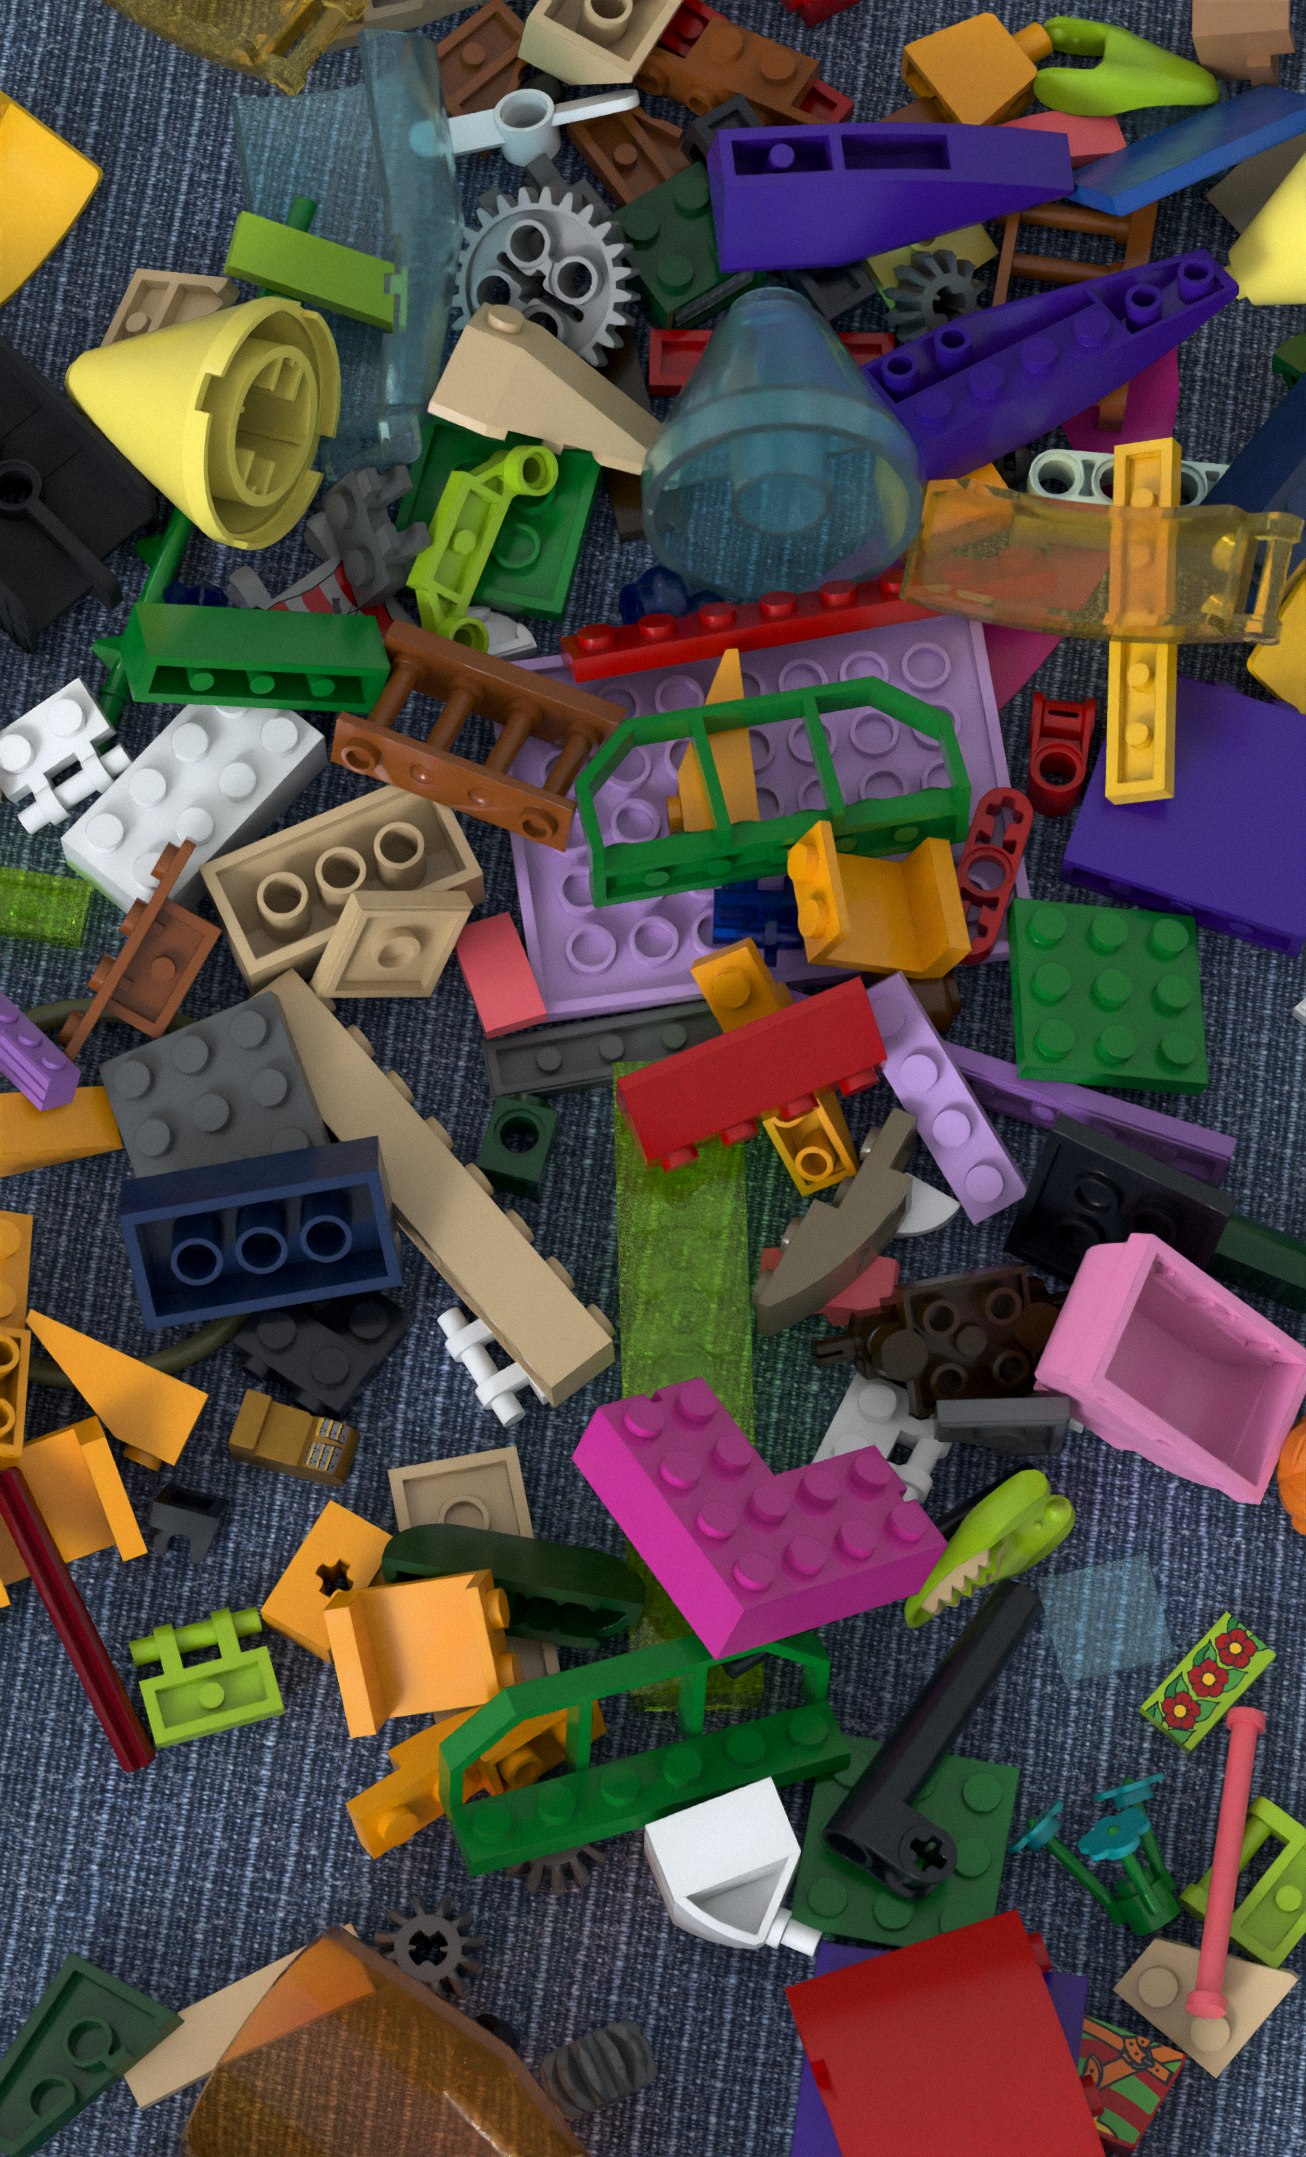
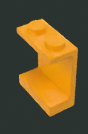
M819 820L787 852V870L789 877L793 881L799 913L798 928L804 939L808 963L888 975L901 970L905 977L917 979L942 978L972 951L949 840L927 837L902 862L836 852L831 822Z
M97 1415L24 1442L23 1453L20 1459L0 1457V1471L11 1466H16L21 1470L65 1563L115 1544L123 1562L148 1553ZM0 1513V1608L11 1604L5 1586L28 1578L30 1574Z
M491 1569L341 1591L334 1596L323 1610L350 1738L376 1735L388 1718L487 1704L504 1688L523 1683V1672L519 1656L516 1652L509 1653L504 1628H508L510 1622L507 1596L503 1588L495 1589Z

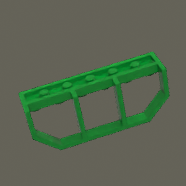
M875 676L624 719L575 780V801L578 802L577 809L588 849L589 889L594 908L788 874L787 852L819 820L831 822L836 852L871 858L912 852L927 837L949 840L950 845L967 842L971 785L950 715ZM871 706L937 740L951 787H929L914 794L886 799L867 798L855 804L845 806L819 714ZM802 718L826 809H805L790 816L762 821L743 820L731 825L707 734ZM690 737L714 829L695 833L681 831L673 833L666 838L633 844L619 842L604 848L592 800L633 747Z
M804 1631L715 1661L698 1635L692 1634L504 1688L439 1744V1798L471 1878L645 1827L646 1824L770 1776L775 1788H779L849 1767L851 1751L827 1701L831 1661L819 1635ZM764 1651L804 1664L801 1693L807 1705L703 1735L708 1667ZM681 1675L677 1727L683 1741L589 1768L593 1700ZM567 1708L565 1761L570 1774L462 1805L463 1771L521 1721Z

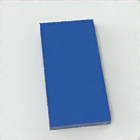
M1262 84L1072 171L1075 192L1072 196L1065 198L1117 217L1127 215L1306 132V95Z

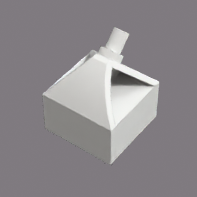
M771 1776L645 1825L644 1852L674 1925L695 1936L730 1947L755 1950L766 1944L777 1949L781 1943L813 1957L823 1932L791 1919L793 1912L782 1907L797 1876L801 1850Z

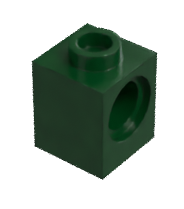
M515 1094L513 1099L497 1095L476 1165L486 1176L494 1190L539 1202L559 1134V1111L550 1109L548 1102L532 1095ZM516 1132L527 1133L537 1141L536 1145L525 1153L511 1152L502 1143L506 1137Z

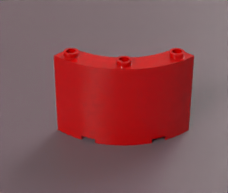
M1017 1909L784 1988L819 2094L830 2118L841 2157H1106L1093 2117L1104 2114L1097 2087L1091 2074L1079 2078L1062 2026L1042 1973L1052 1970L1044 1941L1039 1931L1030 1934L1026 1933Z

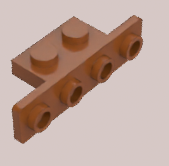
M715 15L685 59L655 46L632 81L644 92L670 98L687 106L698 116L704 115L737 94L742 93L764 127L829 123L798 109L820 77V61Z
M187 835L181 847L168 842L150 874L161 881L149 903L137 897L118 930L129 936V939L117 959L105 953L87 987L98 992L86 1014L73 1009L55 1042L66 1048L64 1054L72 1062H74L103 1010L155 1039L161 1038L222 932L223 928L168 897L199 842Z

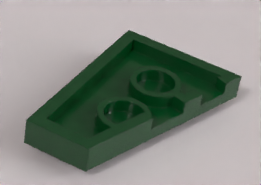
M71 1952L0 2061V2152L8 2157H30L185 2021L174 2011Z

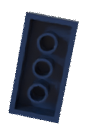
M378 1135L121 1181L118 1216L146 1331L403 1285V1248Z

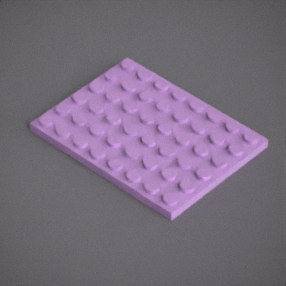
M979 609L739 653L744 698L875 676L949 714L971 785L968 834L980 799L992 789L999 787L1011 788ZM561 655L509 661V663L628 708L626 719L703 706L723 656L575 683L562 662ZM871 706L819 714L845 806L855 804L867 798L886 799L914 794L929 787H951L937 740ZM802 718L748 727L760 821L790 816L805 809H826ZM492 721L496 743L505 726ZM529 735L507 775L542 788L563 748ZM690 737L633 747L592 800L604 848L619 842L633 844L666 838L671 835L667 821L666 796H675L677 794V773L689 745ZM589 758L586 759V761H585L583 767L581 768V770H580V772H579L577 778H578L579 775L583 772V770L587 767V765L591 762L592 759H589ZM575 782L566 796L567 799L575 801ZM1002 807L998 816H992L995 818V827L990 844L1002 848L1007 826L1010 823H1016L1013 821V810ZM577 808L570 842L565 852L542 843L532 842L524 836L509 831L527 959L547 1012V1021L543 1023L706 1000L690 971L694 960L748 937L753 939L775 983L778 984L784 981L789 989L843 983L860 976L861 980L872 979L874 972L808 963L804 939L798 928L799 913L793 881L789 874L594 908L589 889L588 849ZM966 842L950 845L955 872H957ZM911 852L879 857L877 859L902 862ZM1022 857L1008 906L1013 898L1031 899L1024 857ZM983 861L976 863L968 871L970 882L981 890L996 889L1005 879L1001 868L992 862ZM971 904L966 920L970 945L974 937L985 938L977 933L978 920L982 908ZM1005 912L993 952L987 959L978 964L1010 960L1007 912ZM957 963L954 967L969 966V965H962V964H958V963Z

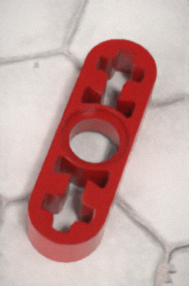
M999 787L987 792L977 805L956 877L960 897L966 900L962 901L965 921L969 914L970 904L982 908L978 920L977 933L985 938L974 937L971 941L972 951L958 964L974 965L987 959L994 950L1033 820V808L1030 801L1023 793L1013 788ZM1003 807L1013 810V821L1016 823H1010L1007 826L1001 848L990 843L995 827V818L992 816H998ZM979 862H992L1001 868L1005 879L996 889L981 890L970 882L968 878L970 868Z

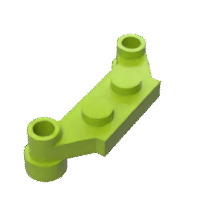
M520 445L512 450H498L492 454L487 462L469 472H451L428 528L432 545L417 555L406 582L407 586L415 589L422 629L487 654L489 648L488 631L480 620L467 617L466 611L512 498L518 494L542 496L554 487L558 478V463L556 457L548 448L535 445Z

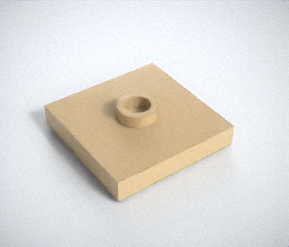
M352 890L311 979V985L317 997H431L473 909L467 892Z

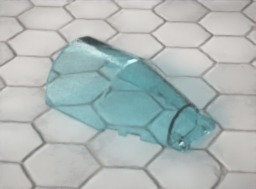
M363 29L357 33L364 84L340 90L299 96L235 97L230 100L247 212L284 225L294 198L296 196L308 198L318 205L308 234L395 264L394 273H384V294H394L393 332L305 302L303 309L318 312L324 318L334 338L340 364L341 402L336 438L321 436L319 441L324 479L331 488L352 469L376 467V470H379L389 465H407L415 462L422 452L420 428L433 422L434 414L427 412V409L440 380L465 223L437 44L414 33ZM379 439V443L362 450L360 449L359 442Z

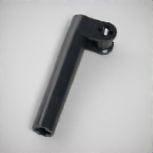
M1002 1579L997 1583L822 1830L824 1842L836 1855L862 1869L888 1888L895 1896L903 1900L918 1901L927 1898L938 1887L939 1883L943 1882L954 1871L956 1866L957 1848L953 1839L945 1830L934 1825L912 1807L1042 1613L1043 1606L1039 1598L1030 1589L1016 1581ZM930 1842H934L936 1844V1846L933 1849H931L928 1846ZM917 1855L926 1861L923 1864L922 1870L917 1869L913 1864ZM905 1877L911 1880L908 1884L903 1882Z

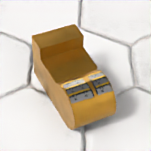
M247 1389L228 1445L230 1457L233 1460L327 1486L341 1487L346 1483L361 1434L343 1423L323 1417L311 1416L310 1412L273 1401L270 1395Z

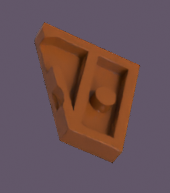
M490 0L409 68L407 77L446 119L494 109L504 96L519 89L529 64L517 57L525 24L503 0ZM494 148L477 153L486 160L492 155Z
M639 106L621 112L567 123L566 136L619 208H622L691 166L680 150L684 141V130L664 119L651 118Z

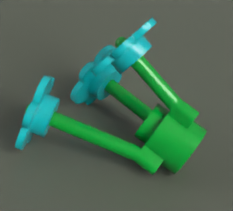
M1163 1772L1135 1781L1131 1777H1126L1122 1785L1092 1796L1094 1802L1113 1797L1116 1809L1129 1806L1128 1809L1123 1810L1115 1817L1107 1816L1100 1819L1094 1825V1830L1085 1834L1078 1842L1080 1852L1089 1854L1094 1861L1104 1858L1108 1860H1121L1128 1874L1114 1884V1888L1119 1894L1116 1897L1054 1835L1062 1825L1054 1817L1064 1806V1803L1059 1799L1054 1800L1036 1818H1030L1027 1821V1827L1006 1849L1012 1855L1019 1852L1026 1845L1034 1853L1044 1845L1099 1901L1113 1924L1116 1926L1127 1921L1135 1936H1143L1159 1929L1181 1912V1907L1172 1894V1891L1177 1886L1165 1867L1143 1803L1144 1800L1154 1797L1150 1784L1165 1779ZM1140 1842L1142 1843L1149 1866L1141 1867L1133 1852L1140 1845Z

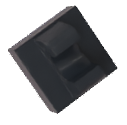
M167 1483L153 1502L148 1526L154 1527V1551L159 1555L165 1556L170 1549L173 1536L184 1535L192 1543L189 1563L200 1564L208 1554L215 1537L225 1524L230 1500Z

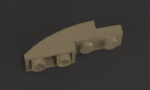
M894 1107L883 1128L874 1125L870 1129L859 1156V1160L863 1164L855 1178L844 1177L836 1191L832 1206L814 1198L803 1219L794 1217L791 1220L780 1244V1252L783 1253L781 1260L774 1271L766 1268L762 1272L751 1297V1304L757 1306L758 1333L770 1337L799 1323L824 1307L848 1288L876 1260L895 1236L911 1210L913 1177L902 1172L916 1148L917 1116Z

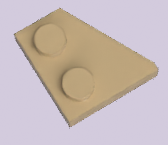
M137 268L100 347L229 308L237 300L241 291L229 278Z
M1157 1936L1117 1983L1113 1991L1213 2077L1217 2078L1301 1977L1290 1969L1282 1967L1277 1969L1242 1960L1239 1956L1227 1954L1222 1995L1228 2000L1226 2015L1218 2019L1197 2017L1186 2011L1187 1994L1195 1991L1201 1949L1191 1947L1188 1943Z

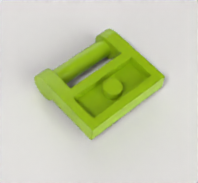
M1257 1796L1247 1809L1248 1820L1245 1822L1238 1875L1269 1835L1278 1838L1287 1846L1235 1913H1233L1229 1942L1257 1964L1278 1969L1306 1932V1828L1270 1800ZM1212 1866L1197 1885L1189 1883L1177 1898L1179 1904L1188 1913L1203 1923L1205 1921Z

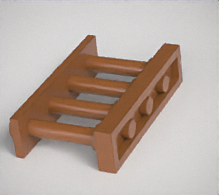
M1159 200L1122 217H1117L1097 209L1049 202L995 219V225L1006 228L992 307L1007 303L1011 276L1073 285L1149 264ZM1020 223L1116 237V244L1127 245L1124 262L1112 260L1111 266L1015 252ZM1130 380L1092 405L1100 407L1097 430L1121 433Z
M395 618L385 635L384 647L391 668L387 678L389 681L366 720L344 711L340 712L336 720L330 761L345 766L356 773L368 775L524 836L532 842L542 843L565 852L570 842L578 802L567 799L566 796L586 759H593L624 719H626L628 708ZM412 690L447 703L425 743L390 730ZM470 713L505 726L484 765L449 753ZM529 735L563 748L542 788L507 775Z

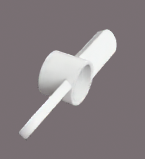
M521 89L504 96L494 109L421 125L414 133L413 145L418 156L426 161H438L501 147L504 157L510 163L525 167V165L543 153H546L550 160L558 153L561 147L558 125L629 110L638 106L640 100L637 90L625 89L554 105L552 99L540 90Z

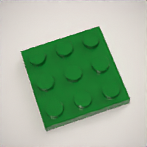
M426 412L409 473L413 488L403 495L395 523L397 533L406 530L414 522H425L428 530L452 471L469 472L487 462L492 454L498 450H512L520 445L540 446L542 439L508 430L505 441L483 436ZM580 448L562 449L561 455L554 454L558 463V478L554 487L548 493L542 496L518 494L512 498L470 601L471 605L484 606L495 610L563 623L605 467L594 459L592 451ZM417 555L405 563L409 575ZM407 585L403 586L400 589L402 591L415 593V589Z
M1013 898L1006 912L1017 1078L1200 1096L1209 1082L1195 916Z
M843 1734L851 1751L850 1765L844 1769L816 1776L791 1908L793 1912L791 1919L823 1932V1937L897 1950L994 1917L1020 1768L955 1755H946L912 1808L934 1825L945 1830L953 1839L957 1848V1863L954 1871L943 1882L939 1883L938 1887L927 1898L918 1901H908L895 1896L888 1888L862 1869L840 1858L826 1845L822 1838V1830L884 1743ZM930 1842L928 1846L931 1849H933L936 1846V1844L934 1842ZM917 1855L913 1864L917 1869L922 1870L923 1864L926 1861ZM905 1877L903 1880V1882L906 1884H908L911 1881L907 1877Z

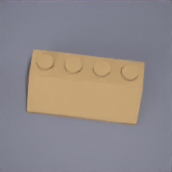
M538 0L527 17L517 57L568 85L632 83L684 0Z
M391 784L198 866L219 924L223 928L222 931L228 947L252 997L291 967L303 980L314 975L352 890L466 891L473 907L485 902L483 872L452 809Z

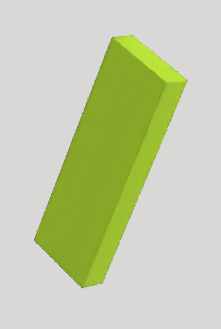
M242 211L236 219L223 273L395 333L402 325L415 271Z

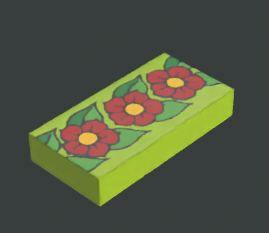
M1226 1611L1143 1703L1139 1712L1189 1755L1273 1662L1276 1654Z

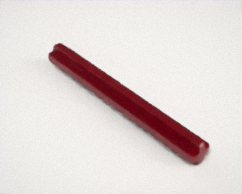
M16 1466L8 1467L0 1471V1513L122 1769L127 1773L139 1770L151 1764L155 1760L156 1753L21 1470Z

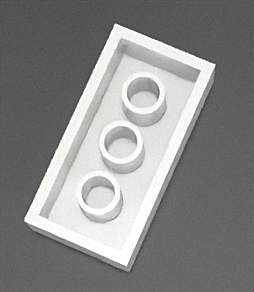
M188 704L60 838L67 865L123 912L128 914L137 897L149 903L161 881L150 874L168 842L181 847L188 835L199 842L168 897L191 910L207 893L198 866L252 844L264 833L328 764L325 736L292 709Z

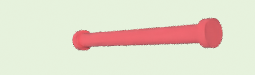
M1239 1706L1230 1708L1227 1711L1225 1725L1231 1731L1202 1943L1195 1991L1189 1992L1186 2000L1187 2012L1207 2019L1224 2017L1228 2003L1227 1998L1222 1995L1257 1735L1265 1731L1267 1718L1262 1711L1251 1707Z

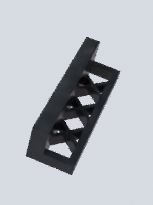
M739 93L692 121L680 150L691 165L700 160L707 169L706 156L718 129L764 127V125L742 93ZM859 262L841 267L768 271L767 274L806 332H819L820 335L826 332H833L839 320L872 301L878 292Z

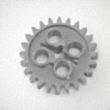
M544 186L540 199L535 188L522 187L519 189L518 203L511 195L500 194L496 196L499 214L490 208H478L476 210L477 216L483 227L479 229L462 226L460 231L470 245L468 249H450L449 252L455 260L462 263L461 272L444 274V280L459 285V294L446 299L445 305L462 307L464 314L451 325L452 329L464 330L468 321L484 302L496 305L493 299V289L495 284L503 278L511 290V298L507 306L517 309L524 315L525 319L539 325L547 314L551 315L558 326V340L595 367L607 365L608 361L601 347L603 345L610 348L623 347L624 342L614 329L617 325L635 324L636 320L622 309L624 302L638 301L641 297L635 291L625 289V280L640 274V269L623 267L621 259L629 254L633 249V245L630 243H613L612 238L617 234L621 224L618 221H608L599 225L598 222L604 208L601 204H589L581 211L582 194L579 192H568L561 201L559 187ZM534 228L539 229L545 240L542 255L536 260L529 255L526 247L528 235ZM504 252L507 253L508 258L526 275L546 276L542 285L544 289L560 300L573 304L581 310L584 315L581 322L577 321L576 316L565 307L566 305L556 298H538L542 290L540 285L524 274L507 267L502 263L501 255ZM581 264L586 265L592 276V285L584 296H581L576 291L573 284L574 273Z

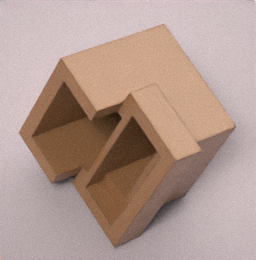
M1192 0V39L1200 66L1214 75L1217 82L1251 80L1253 88L1262 84L1279 88V54L1295 53V39L1291 28V0Z

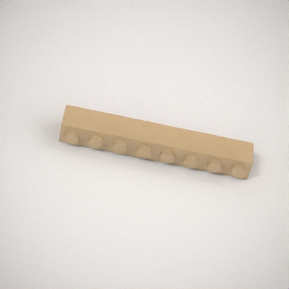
M292 967L255 994L253 997L271 990L278 995L331 1144L378 1135L397 1224L478 1319L480 1318L492 1332V1336L509 1356L521 1366L543 1392L549 1403L556 1408L615 1362L614 1346L611 1338L616 1334V1331L605 1314L593 1303L586 1308L570 1291L575 1287V1283L562 1264L553 1256L545 1261L530 1244L535 1238L524 1220L513 1209H510L505 1214L490 1198L494 1194V1189L486 1176L474 1163L471 1162L464 1167L450 1151L454 1147V1143L444 1127L433 1116H430L425 1121L410 1105L415 1101V1098L402 1078L393 1070L384 1075L371 1059L375 1055V1051L364 1034L353 1024L345 1029L332 1014L336 1010L333 1000L331 998H318L311 985V981L306 984Z

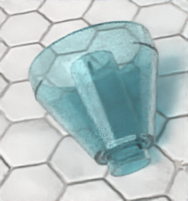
M765 287L749 291L740 296L731 305L728 315L715 327L654 437L641 468L643 530L654 554L668 569L685 581L712 593L731 598L759 601L762 595L774 591H789L794 594L817 591L822 584L834 580H849L854 583L865 582L892 565L906 551L916 536L922 520L923 501L920 462L917 448L910 434L826 318L814 310L809 300L802 294L782 287Z

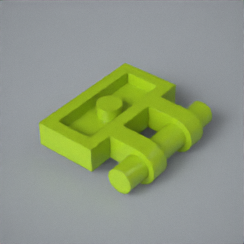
M256 1606L230 1613L229 1607L210 1612L211 1619L173 1629L172 1623L152 1628L154 1635L129 1642L135 1667L159 1660L162 1663L163 1675L139 1681L157 1750L285 1714L267 1646L241 1653L237 1639L263 1631ZM216 1644L219 1645L222 1658L184 1669L180 1654Z

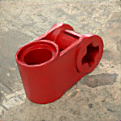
M1034 691L1027 741V747H1030L1025 791L1032 808L1041 815L1062 817L1072 812L1079 803L1087 770L1088 754H1090L1096 698L1087 697L1083 703L1046 699L1044 692ZM1056 772L1063 774L1069 779L1070 783L1062 786L1051 785L1043 780L1042 775Z

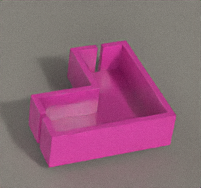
M702 1377L657 1389L651 1399L644 1393L599 1406L571 1457L715 1661L918 1594L949 1544L916 1499L907 1502L903 1500L907 1487L875 1445L773 1475Z

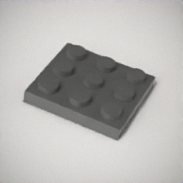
M271 990L97 1065L136 1178L331 1144L279 997Z

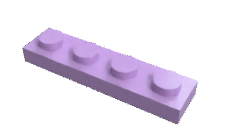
M899 970L866 989L888 1058L885 1069L882 1072L906 1112L917 1116V1131L973 1225L1022 1199L1028 1188L1025 1178L902 971Z

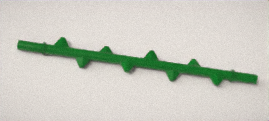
M296 196L284 225L308 233L318 205L308 198ZM260 286L256 299L274 296L301 302L300 306L302 308L305 304V301ZM176 506L173 509L164 534L139 539L135 543L133 550L150 567L138 602L180 605L170 594L169 588L194 523ZM123 635L96 639L92 648L95 655L110 671L105 687L99 688L98 695L100 699L98 703L114 729L123 707L128 706L131 700L128 696L130 688L120 652ZM111 738L97 747L101 755L106 753Z

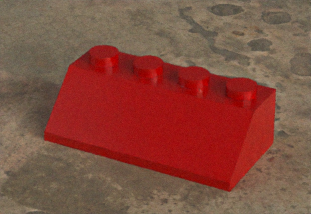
M860 976L618 1078L616 1102L646 1171L661 1165L664 1173L667 1174L699 1160L700 1156L697 1150L721 1140L724 1148H729L755 1137L760 1133L757 1124L781 1114L784 1123L806 1116L820 1107L817 1098L840 1089L843 1096L848 1097L876 1085L879 1082L876 1073L885 1069L888 1058L865 987Z

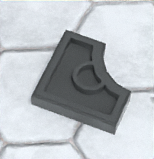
M1069 1397L937 1400L933 1415L934 1440H938V1442H961L982 1445L992 1449L998 1456L1057 1455L1061 1451L1070 1422Z

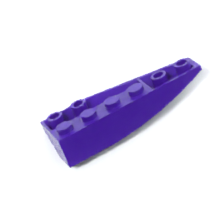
M865 122L718 129L706 156L720 273L841 267L1072 196L1075 192L1067 133L1015 127L957 123Z
M1204 248L962 315L858 367V377L894 457L928 495L1034 441L1100 401L1185 340L1238 296L1239 285Z

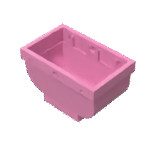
M1131 1233L1128 1241L1125 1243L1099 1244L1090 1247L1086 1251L1034 1375L1037 1381L1033 1390L1043 1397H1069L1070 1416L1114 1448L1135 1451L1152 1463L1180 1477L1221 1490L1236 1502L1260 1505L1280 1457L1285 1439L1290 1433L1306 1394V1348L1154 1234Z

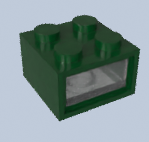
M700 160L599 221V225L608 221H618L621 227L612 238L613 243H630L633 245V249L621 261L623 267L639 268L640 274L625 280V289L635 291L641 295L640 300L634 301V303L654 329H666V331L670 329L694 330L767 285L768 271L720 273L708 170Z

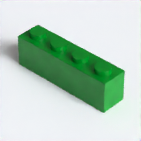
M134 602L120 644V652L133 701L370 713L384 689L391 670L376 616Z

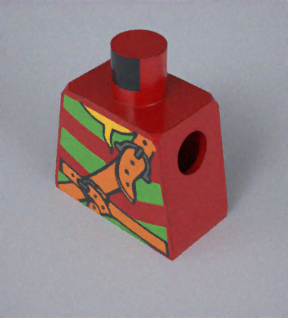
M1085 2014L1078 2075L1080 2078L1091 2074L1097 2087L1104 2114L1093 2117L1103 2150L1121 2157H1129L1182 2069L1187 2055Z

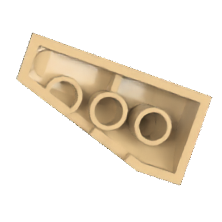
M484 302L468 321L427 409V412L483 436L505 441L508 430L542 439L540 446L548 448L554 454L561 455L562 449L580 448L592 451L594 459L602 466L669 483L674 482L689 460L692 452L690 446L544 327L525 319L524 315L517 309L501 304L491 305Z

